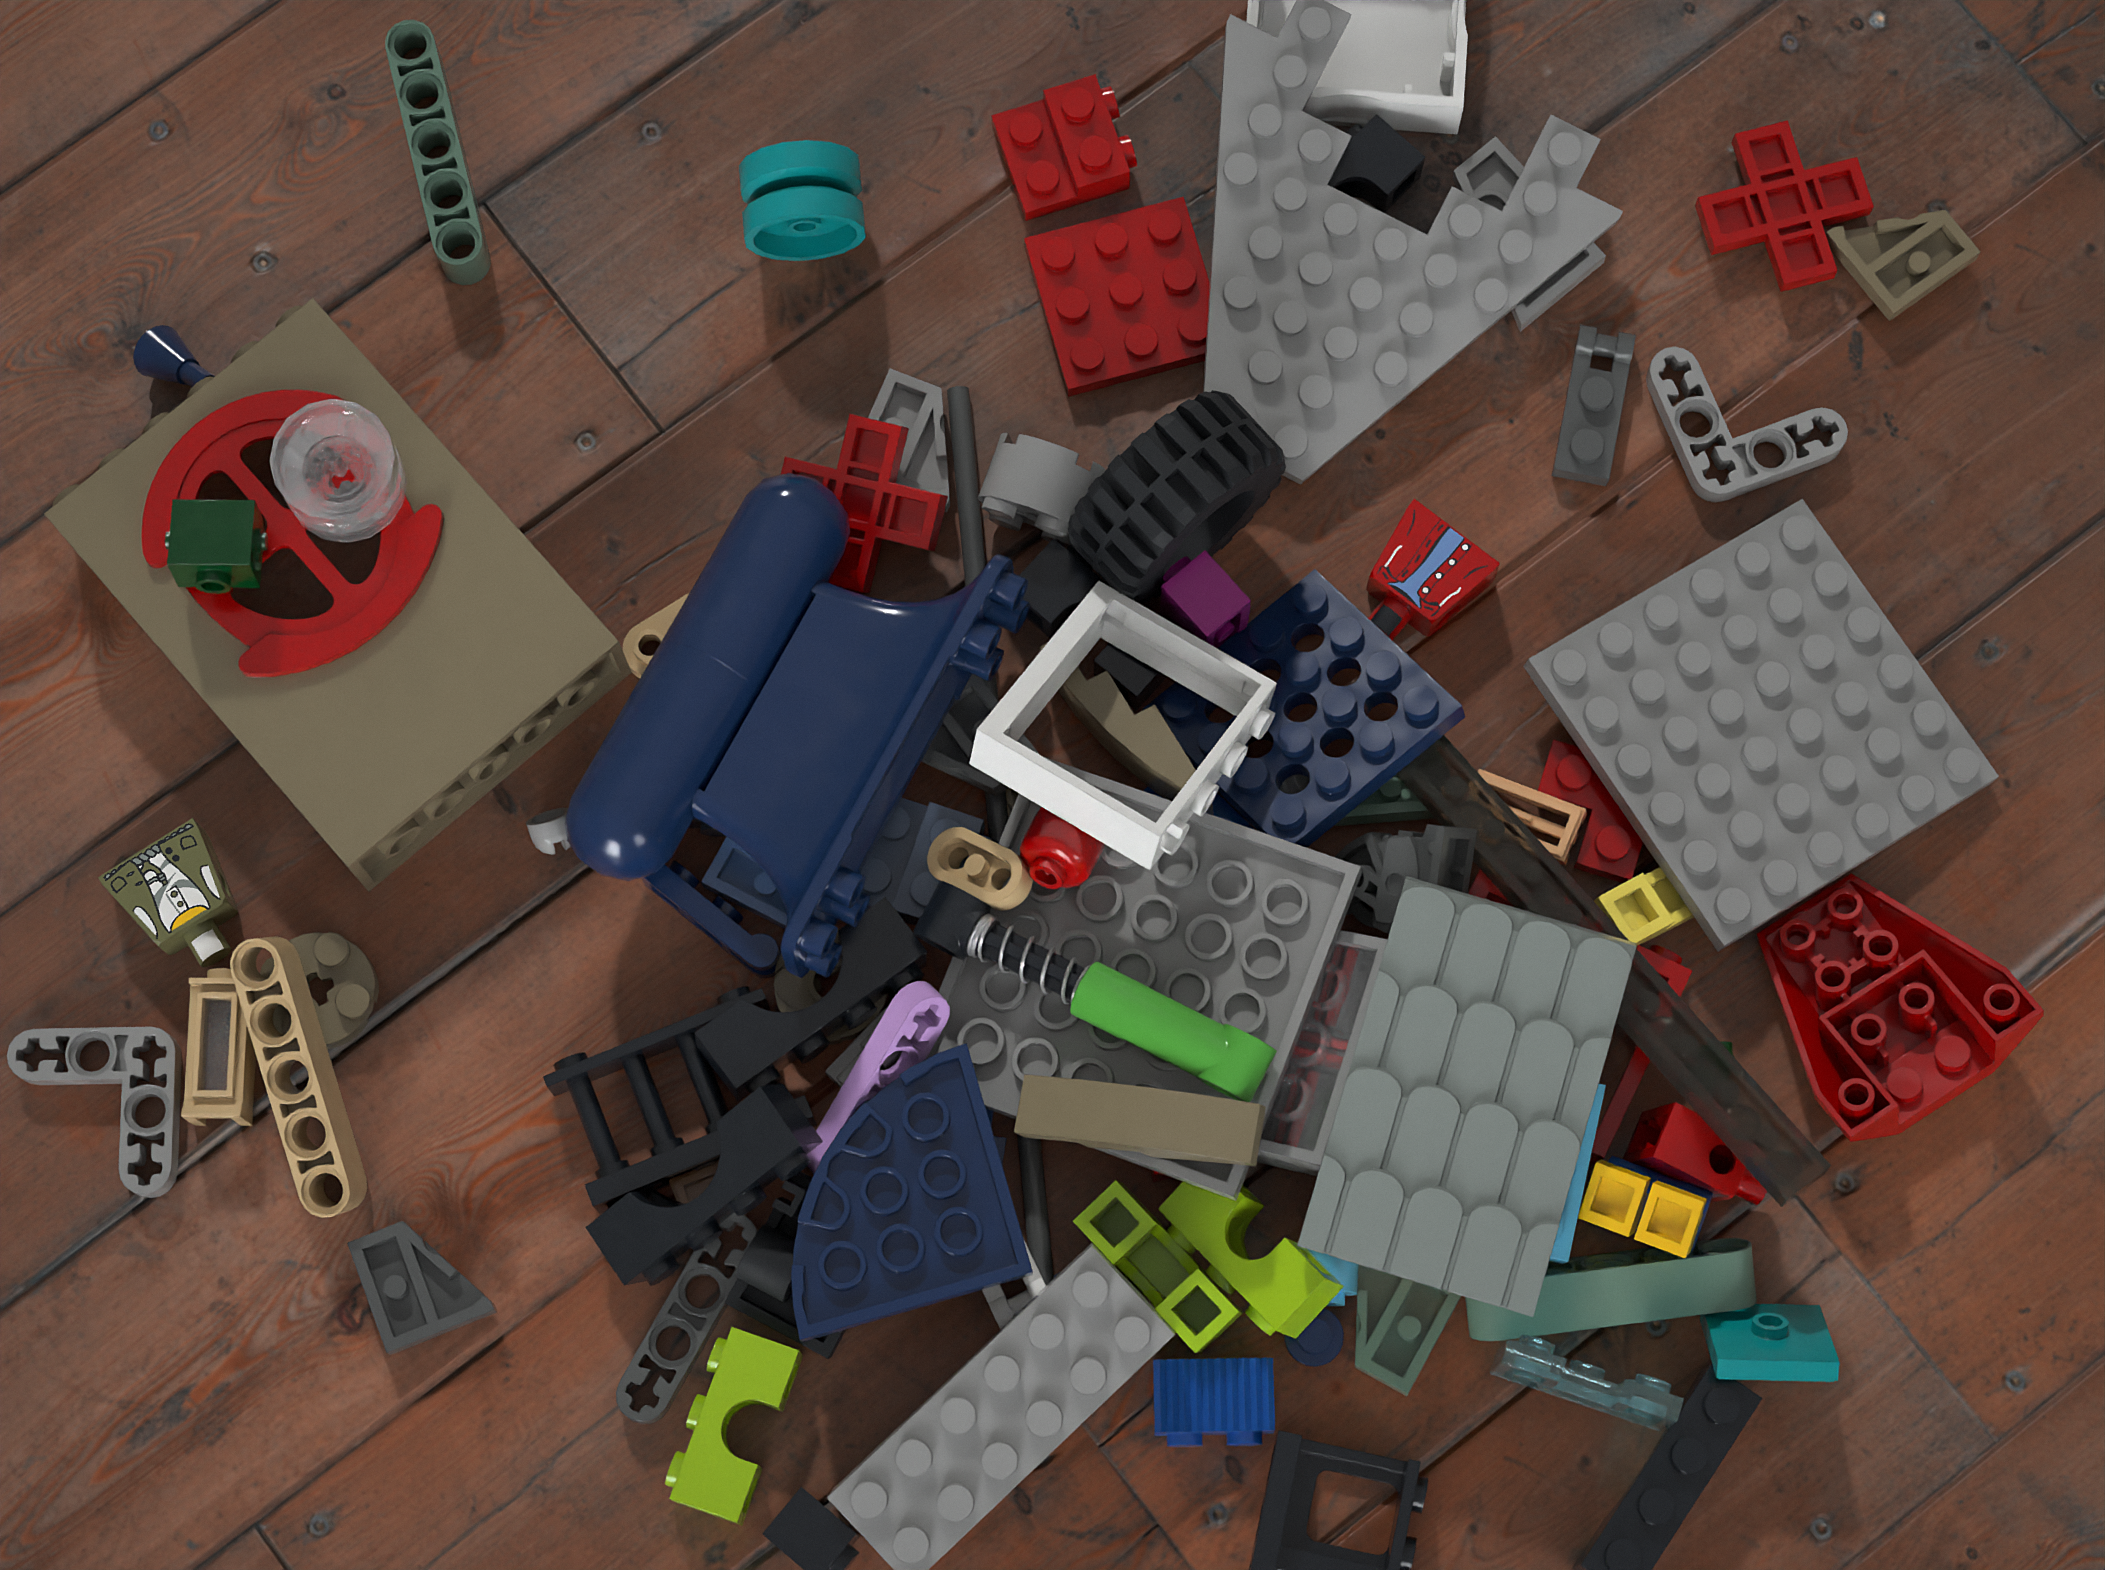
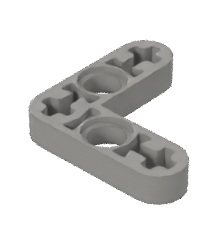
M1679 347L1664 348L1655 355L1648 368L1646 383L1650 395L1692 489L1705 501L1714 503L1726 501L1826 464L1837 457L1846 443L1848 435L1846 422L1834 410L1823 407L1808 410L1732 439L1702 369L1692 353ZM1668 364H1670L1674 371L1684 370L1685 372L1680 382V388L1685 399L1674 407L1671 404L1676 402L1679 395L1677 387L1672 379L1662 380L1660 378ZM1693 393L1697 395L1694 397H1689ZM1687 412L1701 413L1709 421V433L1698 438L1688 436L1680 427V417ZM1813 425H1817L1821 432L1831 431L1833 435L1828 441L1827 447H1824L1820 440L1803 444L1798 452L1801 458H1797L1795 443L1805 440L1810 435ZM1715 442L1719 446H1715L1710 455L1714 465L1718 470L1728 469L1730 472L1722 486H1720L1716 478L1706 480L1704 477L1710 467L1705 450ZM1763 442L1774 443L1783 452V464L1776 468L1763 467L1754 458V447ZM1701 452L1698 456L1693 455V453Z
M156 1027L31 1029L23 1031L13 1039L7 1052L8 1065L15 1075L30 1084H122L118 1168L120 1179L126 1188L146 1198L160 1197L172 1188L178 1173L182 1071L181 1048L175 1038ZM97 1040L106 1042L110 1051L109 1060L106 1065L98 1071H85L80 1064V1054L84 1046ZM64 1041H68L66 1052L63 1045ZM151 1041H156L157 1046L167 1051L166 1057L156 1059L154 1066V1077L160 1082L167 1080L165 1088L151 1084L137 1086L138 1079L149 1082V1065L139 1059L140 1052L149 1051ZM36 1043H39L40 1047L49 1053H65L68 1072H63L65 1064L59 1060L40 1061L38 1071H34L33 1066L23 1061L24 1055L34 1053ZM148 1097L161 1098L166 1108L165 1116L161 1123L152 1128L140 1127L135 1117L136 1108L139 1103ZM135 1137L147 1140L165 1138L163 1146L154 1143L151 1146L152 1161L162 1166L161 1174L151 1176L150 1185H145L144 1179L134 1174L135 1167L145 1165L147 1147L140 1143L134 1145Z

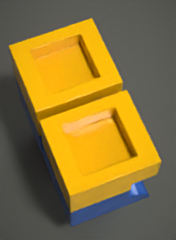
M1612 1156L1608 1162L1604 1160L1596 1162L1578 1218L1626 1237L1636 1232L1634 1240L1686 1258L1696 1246L1713 1192Z

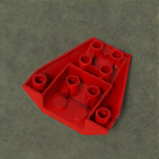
M1852 873L1757 933L1758 944L1813 1096L1850 1142L1899 1135L1992 1074L2044 1016V1010L2005 966Z

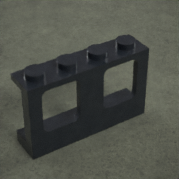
M1279 1430L1275 1438L1249 1570H1411L1417 1538L1407 1536L1411 1512L1422 1513L1428 1486V1478L1418 1476L1421 1461L1412 1459L1407 1461L1397 1460L1302 1439L1303 1435ZM1331 1471L1390 1484L1396 1489L1398 1498L1388 1548L1383 1554L1375 1555L1316 1542L1308 1536L1307 1524L1316 1479L1321 1472Z

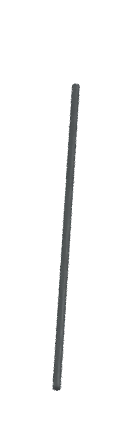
M955 386L947 390L966 587L982 572L986 566L980 501L978 500L979 488L969 388ZM995 675L990 682L982 679L999 701L997 676ZM1006 790L997 797L985 792L988 833L991 840L998 844L1009 819ZM1017 1134L1027 1246L1047 1286L1054 1279L1041 1139L1025 1138Z

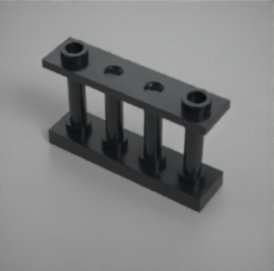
M748 986L733 989L717 998L718 1006L589 1058L585 1052L570 1055L553 1065L555 1072L543 1076L547 1088L554 1096L570 1091L599 1166V1170L595 1172L597 1180L585 1184L592 1206L599 1214L604 1213L629 1192L648 1189L661 1190L670 1186L669 1179L694 1169L701 1170L715 1164L720 1159V1139L716 1122L728 1113L729 1110L711 1065L696 1047L695 1032L741 999L759 1008L770 1010L762 988L752 992ZM679 1047L709 1123L704 1128L707 1135L688 1143H684L682 1137L676 1138L646 1062V1059ZM622 1069L625 1070L654 1145L650 1149L651 1158L631 1166L628 1160H621L591 1083ZM805 1095L794 1099L813 1127L817 1126Z

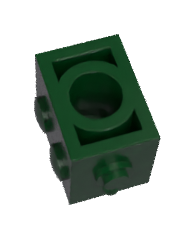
M172 499L170 530L165 534V547L168 549L167 565L178 587H196L202 592L212 594L226 593L231 588H260L262 555L264 550L268 548V535L264 533L265 523L255 500Z

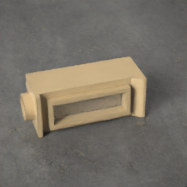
M231 969L207 970V978H189L191 986L185 1093L181 1117L194 1126H206V1118H231L241 1126H252L255 1050L232 978Z

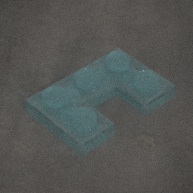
M1520 1335L1519 1341L1507 1340L1496 1351L1489 1374L1657 1431L1671 1426L1678 1420L1684 1398L1669 1394L1672 1385L1663 1380L1644 1374H1636L1635 1380L1624 1379L1618 1384L1603 1380L1606 1371L1602 1368L1578 1360H1571L1569 1368L1565 1367L1567 1359L1553 1354L1554 1344L1529 1335Z

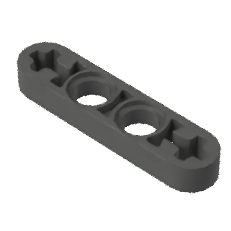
M734 1212L719 1224L726 1232H732L736 1225L743 1227L741 1236L748 1243L744 1251L733 1249L724 1262L727 1268L735 1269L730 1279H727L716 1267L701 1263L706 1254H709L717 1261L724 1246L719 1238L704 1248L694 1251L622 1376L616 1390V1402L620 1411L631 1421L639 1424H652L664 1417L728 1306L725 1304V1301L737 1280L736 1273L739 1264L757 1233L753 1222L745 1215L737 1216ZM699 1276L712 1277L720 1286L718 1300L708 1308L700 1309L693 1307L687 1299L689 1284ZM677 1327L684 1329L690 1337V1348L683 1358L674 1361L661 1357L657 1350L659 1336L669 1328ZM650 1357L661 1369L675 1372L676 1375L671 1383H668L660 1375L653 1387V1393L659 1398L658 1404L654 1408L645 1405L641 1408L640 1412L632 1410L635 1400L629 1395V1391L633 1385L643 1388L648 1383L653 1372L650 1369L642 1368L645 1360Z

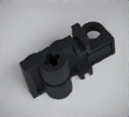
M799 1172L797 1175L784 1181L781 1187L795 1195L793 1201L784 1197L775 1199L772 1205L774 1208L768 1220L755 1234L739 1264L736 1273L737 1280L725 1304L829 1359L833 1356L846 1329L801 1342L793 1309L791 1272L794 1244L798 1229L799 1213L812 1177L805 1173Z

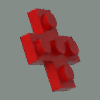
M1788 120L1736 133L1731 143L1745 185L1700 196L1695 204L1710 254L1715 255L1764 242L1780 292L1834 279L1838 270L1823 227L1868 216L1874 208L1858 158L1854 157L1804 170Z
M849 414L837 469L790 457L784 458L781 475L793 473L815 478L835 494L848 514L851 530L844 555L828 583L863 593H870L883 539L935 551L948 496L896 483L909 428Z
M1553 739L1537 791L1585 808L1587 814H1589L1574 868L1625 883L1633 878L1643 841L1577 746Z

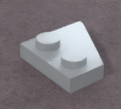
M890 368L868 418L909 428L896 483L948 496L944 511L947 512L950 507L942 389Z

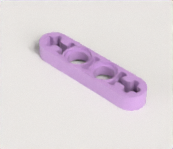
M925 981L907 984L892 999L816 1130L823 1142L807 1154L811 1159V1163L807 1167L813 1174L840 1129L852 1117L855 1110L865 1101L871 1100L885 1086L900 1077L899 1074L927 1058L950 1016V1006L931 984ZM896 1051H902L900 1058L894 1065L886 1070H880L882 1063L888 1056Z

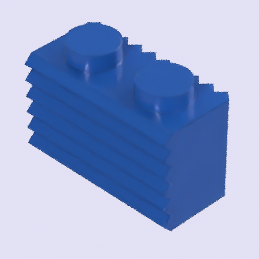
M1273 1358L1153 1360L1154 1436H1167V1447L1203 1446V1435H1226L1227 1446L1263 1445L1262 1434H1273L1275 1432Z

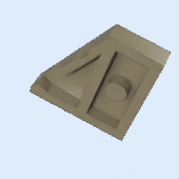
M1946 210L1922 213L1916 218L1909 220L1899 217L1877 220L1874 226L1845 231L1843 226L1833 227L1826 232L1832 253L1889 321L1976 261L1981 252Z

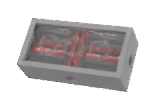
M1340 930L1261 1135L1257 1158L1258 1163L1318 1176L1388 939Z

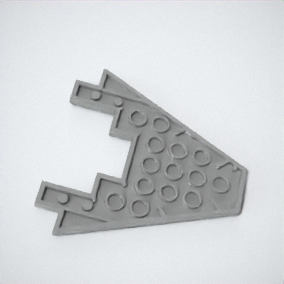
M1296 0L1278 37L1231 14L1226 23L1203 392L1220 391L1228 393L1236 399L1283 450L1286 469L1282 475L1300 485L1612 228L1623 213L1622 210L1577 188L1601 139L1553 115H1550L1502 211L1452 186L1428 234H1425L1329 186L1328 183L1352 136L1303 112L1352 14L1324 0Z

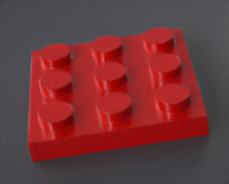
M1184 196L1024 238V247L1068 397L1205 361L1210 282Z

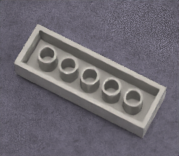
M1091 1243L839 1482L827 1498L894 1570H929L1175 1335V1331L1129 1280Z

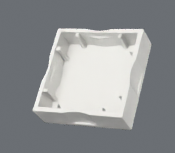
M1248 0L1246 22L1278 37L1296 0ZM1324 0L1352 15L1303 112L1333 126L1352 127L1359 123L1364 127L1377 114L1394 130L1458 134L1464 107L1468 41L1465 25L1466 0Z

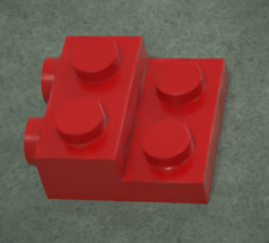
M1096 74L1043 90V100L991 115L992 126L1025 221L1130 189V168L1137 166L1134 148L1128 135L1117 136L1112 120L1119 118L1120 114L1111 86L1100 88Z

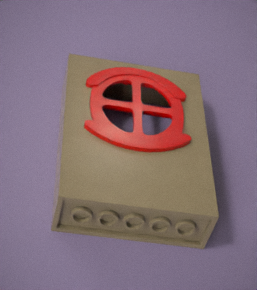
M313 298L303 306L298 305L287 310L278 319L276 328L258 342L251 341L242 346L234 354L230 365L215 377H206L197 382L188 392L187 399L170 413L164 412L151 419L144 427L139 438L125 449H116L105 456L98 465V471L80 485L75 484L64 489L54 499L53 507L44 513L368 892L632 673L621 645L614 635ZM281 438L306 441L339 456L342 459L343 466L335 476L298 506L287 509L278 503L243 463L242 453L248 446L268 439ZM216 473L226 474L248 500L256 501L261 515L267 521V529L264 533L268 535V548L263 552L262 563L282 548L291 549L331 593L334 599L333 606L327 612L312 618L280 619L254 612L239 604L232 597L233 588L226 593L212 594L202 592L196 587H178L167 565L168 549L165 547V534L170 530L172 499L198 500L203 485L212 475ZM356 487H365L371 492L379 514L381 529L380 549L372 573L362 583L351 584L308 537L307 530L313 521Z

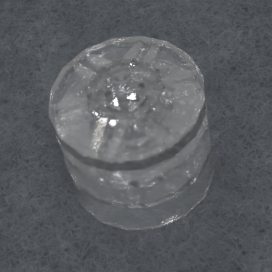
M337 399L307 404L289 416L275 435L270 456L274 484L302 526L322 539L349 543L371 538L387 527L402 507L407 485L402 458L389 432L379 418L359 404ZM347 470H351L355 478L354 481H343L339 488H336L332 481L333 476L344 477Z

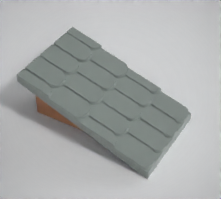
M1406 876L1297 1246L1533 1317L1637 943Z

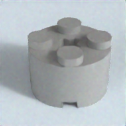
M1002 433L978 500L983 504L981 508L990 513L988 519L993 523L1016 531H1020L1023 522L1043 530L1041 538L1048 542L1054 538L1063 547L1067 548L1071 544L1068 532L1070 516L1076 513L1075 506L1088 493L1089 486L1106 469L1093 461L1091 469L1088 471L1076 465L1079 454L1070 449L1022 434L1018 435L1014 444L1008 433Z

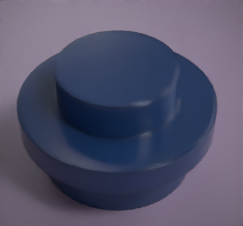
M1324 1308L1296 1339L1284 1334V1341L1289 1354L1297 1362L1305 1366L1319 1367L1328 1364L1339 1354L1344 1341V1332L1338 1318Z

